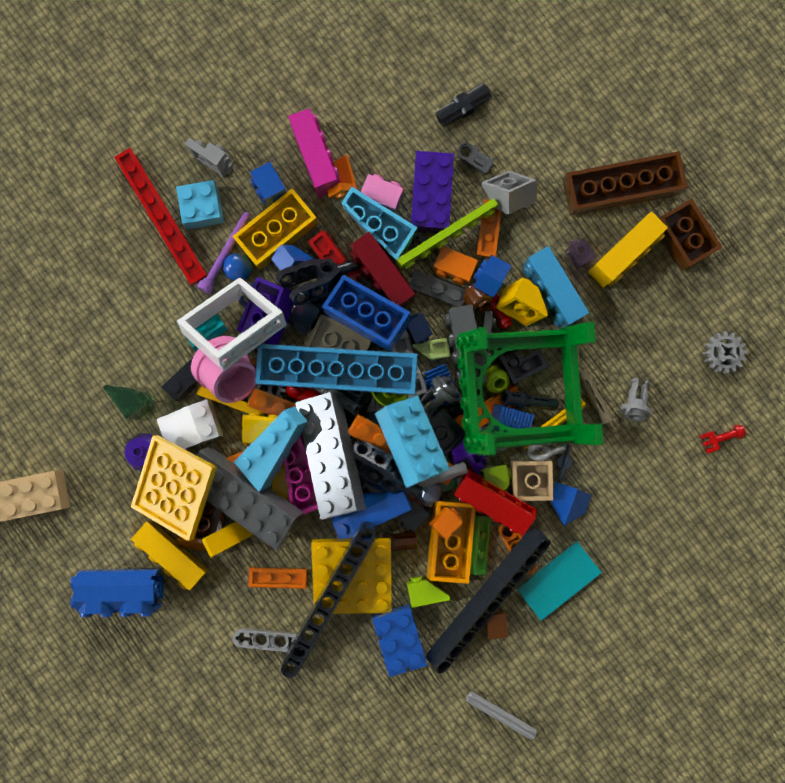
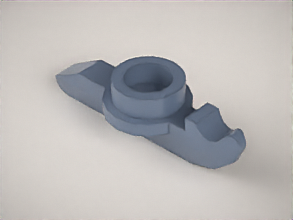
M570 444L567 445L564 455L560 456L557 461L560 467L558 472L559 481L563 477L565 469L570 468L572 465L571 458L569 457L572 448Z

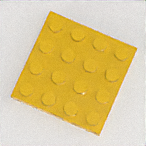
M159 435L152 436L131 508L187 541L194 540L217 466Z
M375 538L332 614L385 613L392 611L391 538ZM312 539L314 603L351 539ZM354 547L352 549L356 553L362 551L360 547ZM350 564L343 565L345 569L352 568ZM340 581L333 582L337 586L342 585ZM329 597L324 598V600H325L326 602H332V601H333V600H332L331 598H329Z

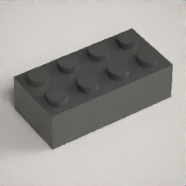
M472 305L451 308L444 318L445 327L450 330L448 336L449 347H453L454 351L453 355H451L453 366H457L458 371L455 374L457 385H459L461 369L458 368V358L460 356L459 349L456 346V339L459 333L477 329ZM479 353L474 354V361L478 365H484L482 355ZM475 368V376L478 377L479 370ZM486 373L484 375L483 384L487 382Z

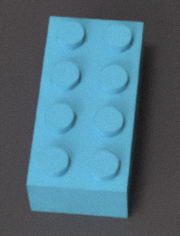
M418 395L388 405L375 413L406 488L450 469Z

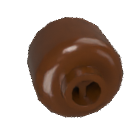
M474 285L468 286L463 297L464 302L467 305H472L473 312L482 313L488 310L491 306L492 297L473 287Z

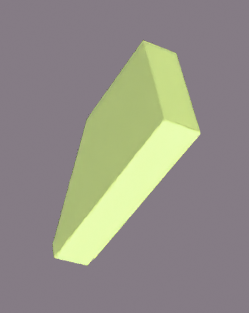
M447 338L426 341L422 344H412L414 349L431 360L451 357Z

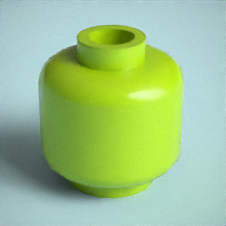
M488 367L485 372L487 382L483 385L492 393H501L504 389L508 388L510 378L501 367Z

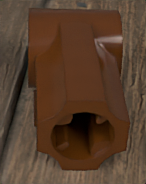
M415 532L385 533L380 536V538H391L393 542L391 551L417 549Z

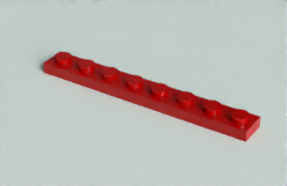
M128 148L114 158L189 284L193 286L206 278L208 275L133 150Z

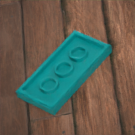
M576 541L516 589L538 618L543 620L602 572Z

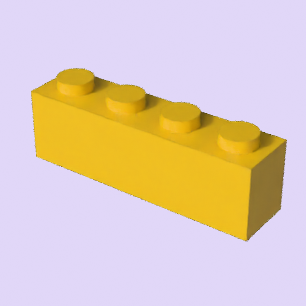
M153 520L146 521L131 538L138 550L145 551L153 563L160 564L164 568V573L177 579L178 585L185 590L188 589L190 591L209 571L185 548L179 547L178 542Z

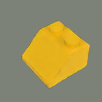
M523 277L502 290L496 305L498 310L524 326H528L546 317L548 314L539 287Z

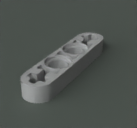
M239 628L233 635V642L237 647L287 652L290 637L293 638L291 641L293 642L297 633ZM241 633H244V637H250L251 633L254 634L252 643H250L251 639H245L243 642H240L241 639L237 638V636ZM257 635H265L267 638L266 643L262 645L257 643ZM278 636L285 638L286 644L280 647L276 644L275 639ZM298 647L296 648L297 650H300V651H303V650H304L302 647H301V648H298Z

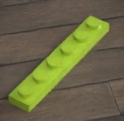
M491 199L398 258L396 265L399 270L404 267L409 269L416 263L415 260L420 257L422 259L428 257L434 248H442L448 243L447 240L450 238L456 239L464 233L463 230L467 227L472 229L478 225V220L483 217L485 219L491 217L498 205L495 199Z

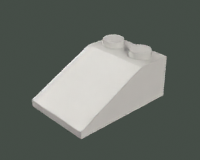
M211 400L200 401L157 419L162 437L185 450L223 437Z

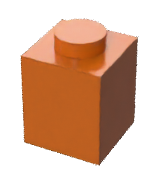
M444 507L429 525L447 540L462 523L459 519L461 515L453 507L451 509Z

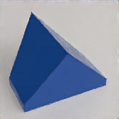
M555 481L553 485V500H550L565 526L585 514L592 495Z

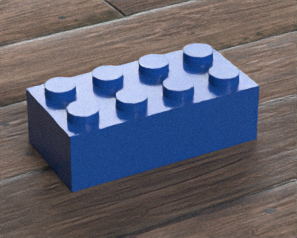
M345 275L341 277L322 306L325 315L392 352L412 320L409 311Z

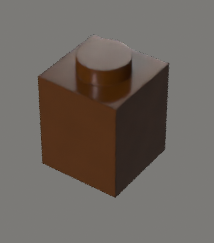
M498 608L485 624L488 639L508 638L506 613Z

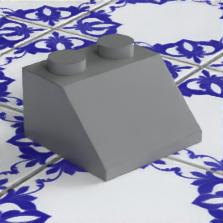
M507 171L482 182V187L489 199L494 198L497 202L496 209L503 211L505 214H513L515 211L526 208L536 202L535 179Z

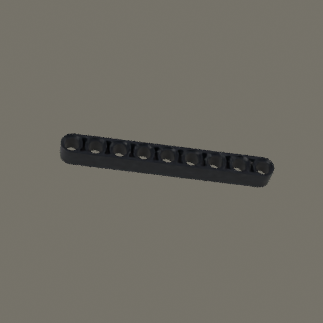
M364 521L357 528L286 652L281 666V673L285 677L293 678L298 674L375 541L376 527L372 522ZM370 530L372 534L365 536L362 534V531ZM354 547H360L362 551L356 553L352 549ZM350 564L352 568L345 569L343 565ZM340 581L342 585L337 586L333 582ZM329 597V598H331L333 601H332V602H326V601L324 600V598ZM320 614L323 618H316L314 615ZM305 631H312L314 634L309 635ZM297 647H302L304 650H303V651H300V650H297L296 648H297ZM288 663H291V664H293V665H295V666L290 667V666H288L287 664H288Z
M532 527L524 534L427 652L426 659L438 674L444 673L449 669L547 551L551 541L537 527Z

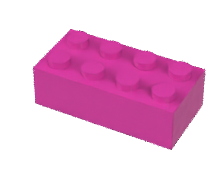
M309 108L292 114L288 118L319 199L327 196V190L341 183L338 170L334 167L333 157L330 149L327 147L323 131L320 129L317 115H312Z

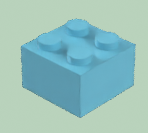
M214 180L176 187L182 224L187 229L225 223L219 187Z

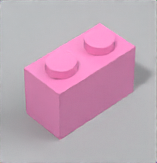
M368 174L361 193L395 213L403 195V188L397 182H387L379 175L373 174L372 176Z

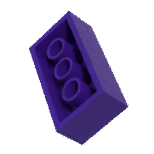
M416 151L411 224L417 227V232L439 233L449 227L454 153Z

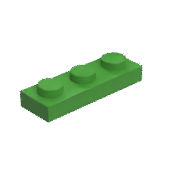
M475 515L470 566L471 575H486L491 527L490 516Z

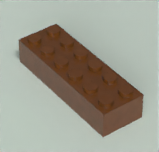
M680 151L568 172L563 178L570 216L682 194L688 188Z

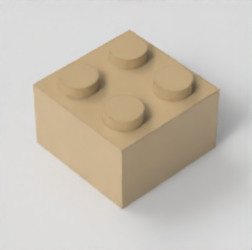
M510 460L512 475L511 495L522 501L553 500L551 460Z

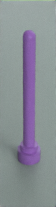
M244 212L208 276L198 283L197 288L205 293L211 294L214 289L212 287L214 285L213 281L236 242L232 236L246 225L250 218L248 212Z

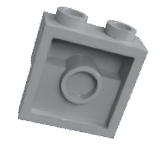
M190 138L186 141L185 145L193 157L221 176L225 177L226 174L233 170L234 164L230 162L231 158L219 144L215 146L209 142L205 146L201 141H193Z

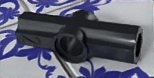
M483 83L468 93L463 92L457 95L450 104L436 111L435 115L438 122L444 128L459 118L468 117L477 107L492 98L490 90Z

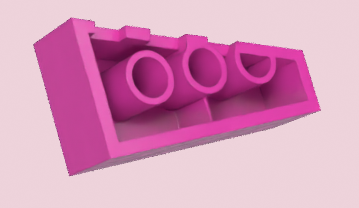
M301 433L283 463L286 471L285 477L288 484L289 502L303 511V514L318 509L304 439Z

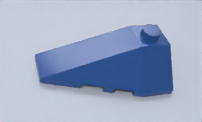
M404 490L398 491L397 494L385 491L379 493L366 492L363 493L366 505L365 510L333 517L332 524L339 539H347L355 534L359 525L364 521L372 522L377 526L412 510L413 507Z

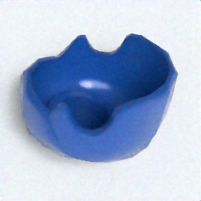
M233 253L224 261L223 270L228 279L235 281L240 277L246 280L252 274V261L242 253Z

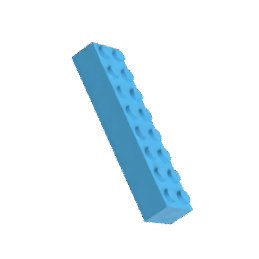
M260 344L258 346L255 384L415 395L418 354Z

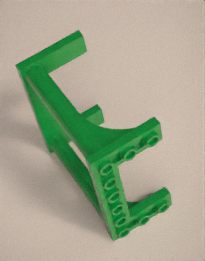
M594 322L563 327L560 330L487 334L486 328H477L458 334L456 346L459 349L460 356L458 358V368L461 369L459 386L462 389L463 396L461 398V408L464 409L462 426L465 429L464 448L467 449V453L495 455L498 448L564 442L603 445L602 424H583L577 345L596 342ZM561 347L567 425L511 428L498 422L488 411L482 393L484 375L491 362L499 355L511 350ZM492 350V356L489 357L487 352ZM479 353L484 357V365H478L474 361V354ZM475 368L479 370L478 377L475 376ZM480 407L482 409V414L478 416V408ZM483 418H488L489 426L484 431H481L479 429L480 421ZM494 425L498 427V432L493 430Z

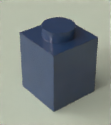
M418 312L411 316L412 320L406 330L412 342L422 344L428 341V337L433 334L424 315Z

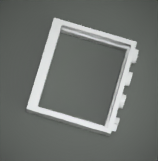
M240 277L177 320L182 334L222 371H225L286 326L283 312ZM242 295H245L268 314L220 350H217L195 330V328Z

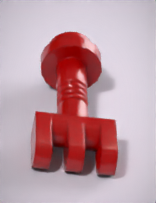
M495 294L494 298L492 297L489 308L500 321L498 324L499 328L506 330L513 324L511 322L512 318L510 316L505 317L496 308L499 296Z
M736 424L733 426V430L715 436L714 431L699 436L701 439L709 437V440L702 443L703 446L712 445V447L705 449L706 453H711L720 449L718 443L734 437L740 440L747 434L743 425Z

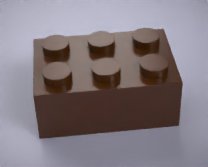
M693 199L686 201L659 217L668 227L663 232L665 236L662 240L681 271L722 248Z

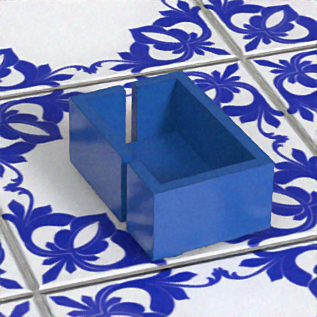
M410 604L394 608L389 612L373 615V624L377 637L379 636V644L389 677L405 673L408 667L412 671L427 666V660Z

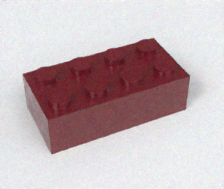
M367 232L350 245L351 258L357 266L361 265L364 277L368 281L372 280L373 288L377 294L383 295L384 298L402 308H405L414 301L415 293L370 232Z

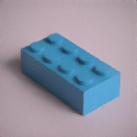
M549 246L528 257L523 264V272L528 279L532 280L534 285L539 287L547 311L550 310L553 315L552 320L556 327H567L589 313Z

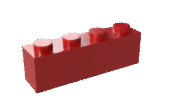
M469 469L456 488L455 496L461 502L468 503L478 512L489 515L493 521L504 524L513 533H519L523 536L536 518L535 508Z

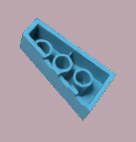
M353 187L350 188L341 202L343 209L366 233H371L380 247L395 263L398 258L404 255L418 233L416 226Z
M296 407L284 410L234 461L258 492L271 486L275 475L281 469L283 461L288 457L291 452L290 449L296 443L308 422Z

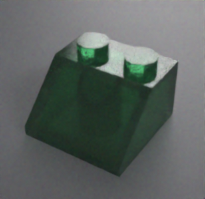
M111 385L103 387L126 419L138 420L156 407L153 403L154 398L149 392Z

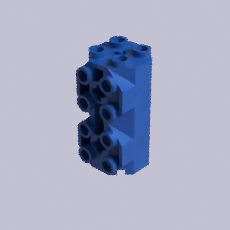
M161 568L81 570L77 572L76 576L71 578V588H73V596L70 602L71 608H76L77 612L80 613V617H92L93 614H100V617L113 616V613L120 612L121 617L132 616V613H140V616L143 617L152 616L153 612H157L161 608L162 603H158V601L163 599L164 577L159 575L162 572Z

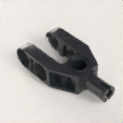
M310 259L280 270L276 275V280L282 288H290L304 283V285L295 288L289 296L296 306H302L329 296L342 275L356 271L357 268L353 259L340 264L335 263L332 259ZM304 269H308L305 274L300 275ZM290 275L287 281H282L285 276ZM315 278L318 279V280H316V281L307 283V281H309V280H312V279H315ZM321 286L317 292H313L316 287ZM303 293L300 298L295 299L298 294Z
M357 441L354 444L352 453L356 463L361 466V469L358 470L361 481L377 490L397 494L402 489L415 496V498L419 496L423 487L415 484L406 488L392 455L366 441ZM362 447L366 449L367 453L360 454L357 452V448ZM380 457L384 460L385 463L378 464L375 462L374 458ZM368 473H376L378 479H371Z

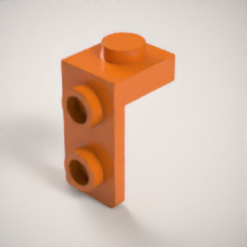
M343 155L334 161V167L338 170L341 183L327 190L329 198L342 200L351 187L357 189L348 155Z

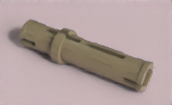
M587 369L580 371V383L593 405L592 409L596 410L602 424L612 421L614 418L606 406L607 402L602 399Z

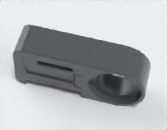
M470 143L461 144L457 152L459 160L482 175H487L489 169L494 164V158L490 160L489 157L478 152L479 149ZM468 148L471 150V155L464 157L461 154V150Z

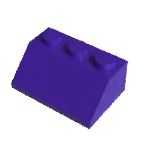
M257 277L253 288L283 312L287 324L290 310L294 306V303L289 298L292 290L282 288L280 285ZM248 299L237 331L245 332L268 314ZM285 327L263 343L279 345Z

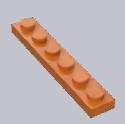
M358 414L348 433L392 455L381 427ZM452 479L443 481L442 483L448 486Z

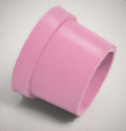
M220 336L208 342L217 350H220L235 338ZM200 349L197 350L192 359L191 372L195 380L204 388L209 389L221 402H238L246 398L256 386V369L249 360L248 354L225 371H222Z

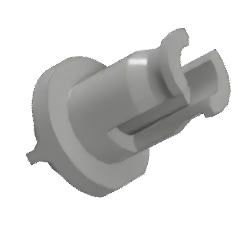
M632 379L628 401L626 404L621 405L620 413L631 421H645L646 418L652 416V410L647 406L650 382L645 381V384L641 385L640 398L636 399L639 379Z

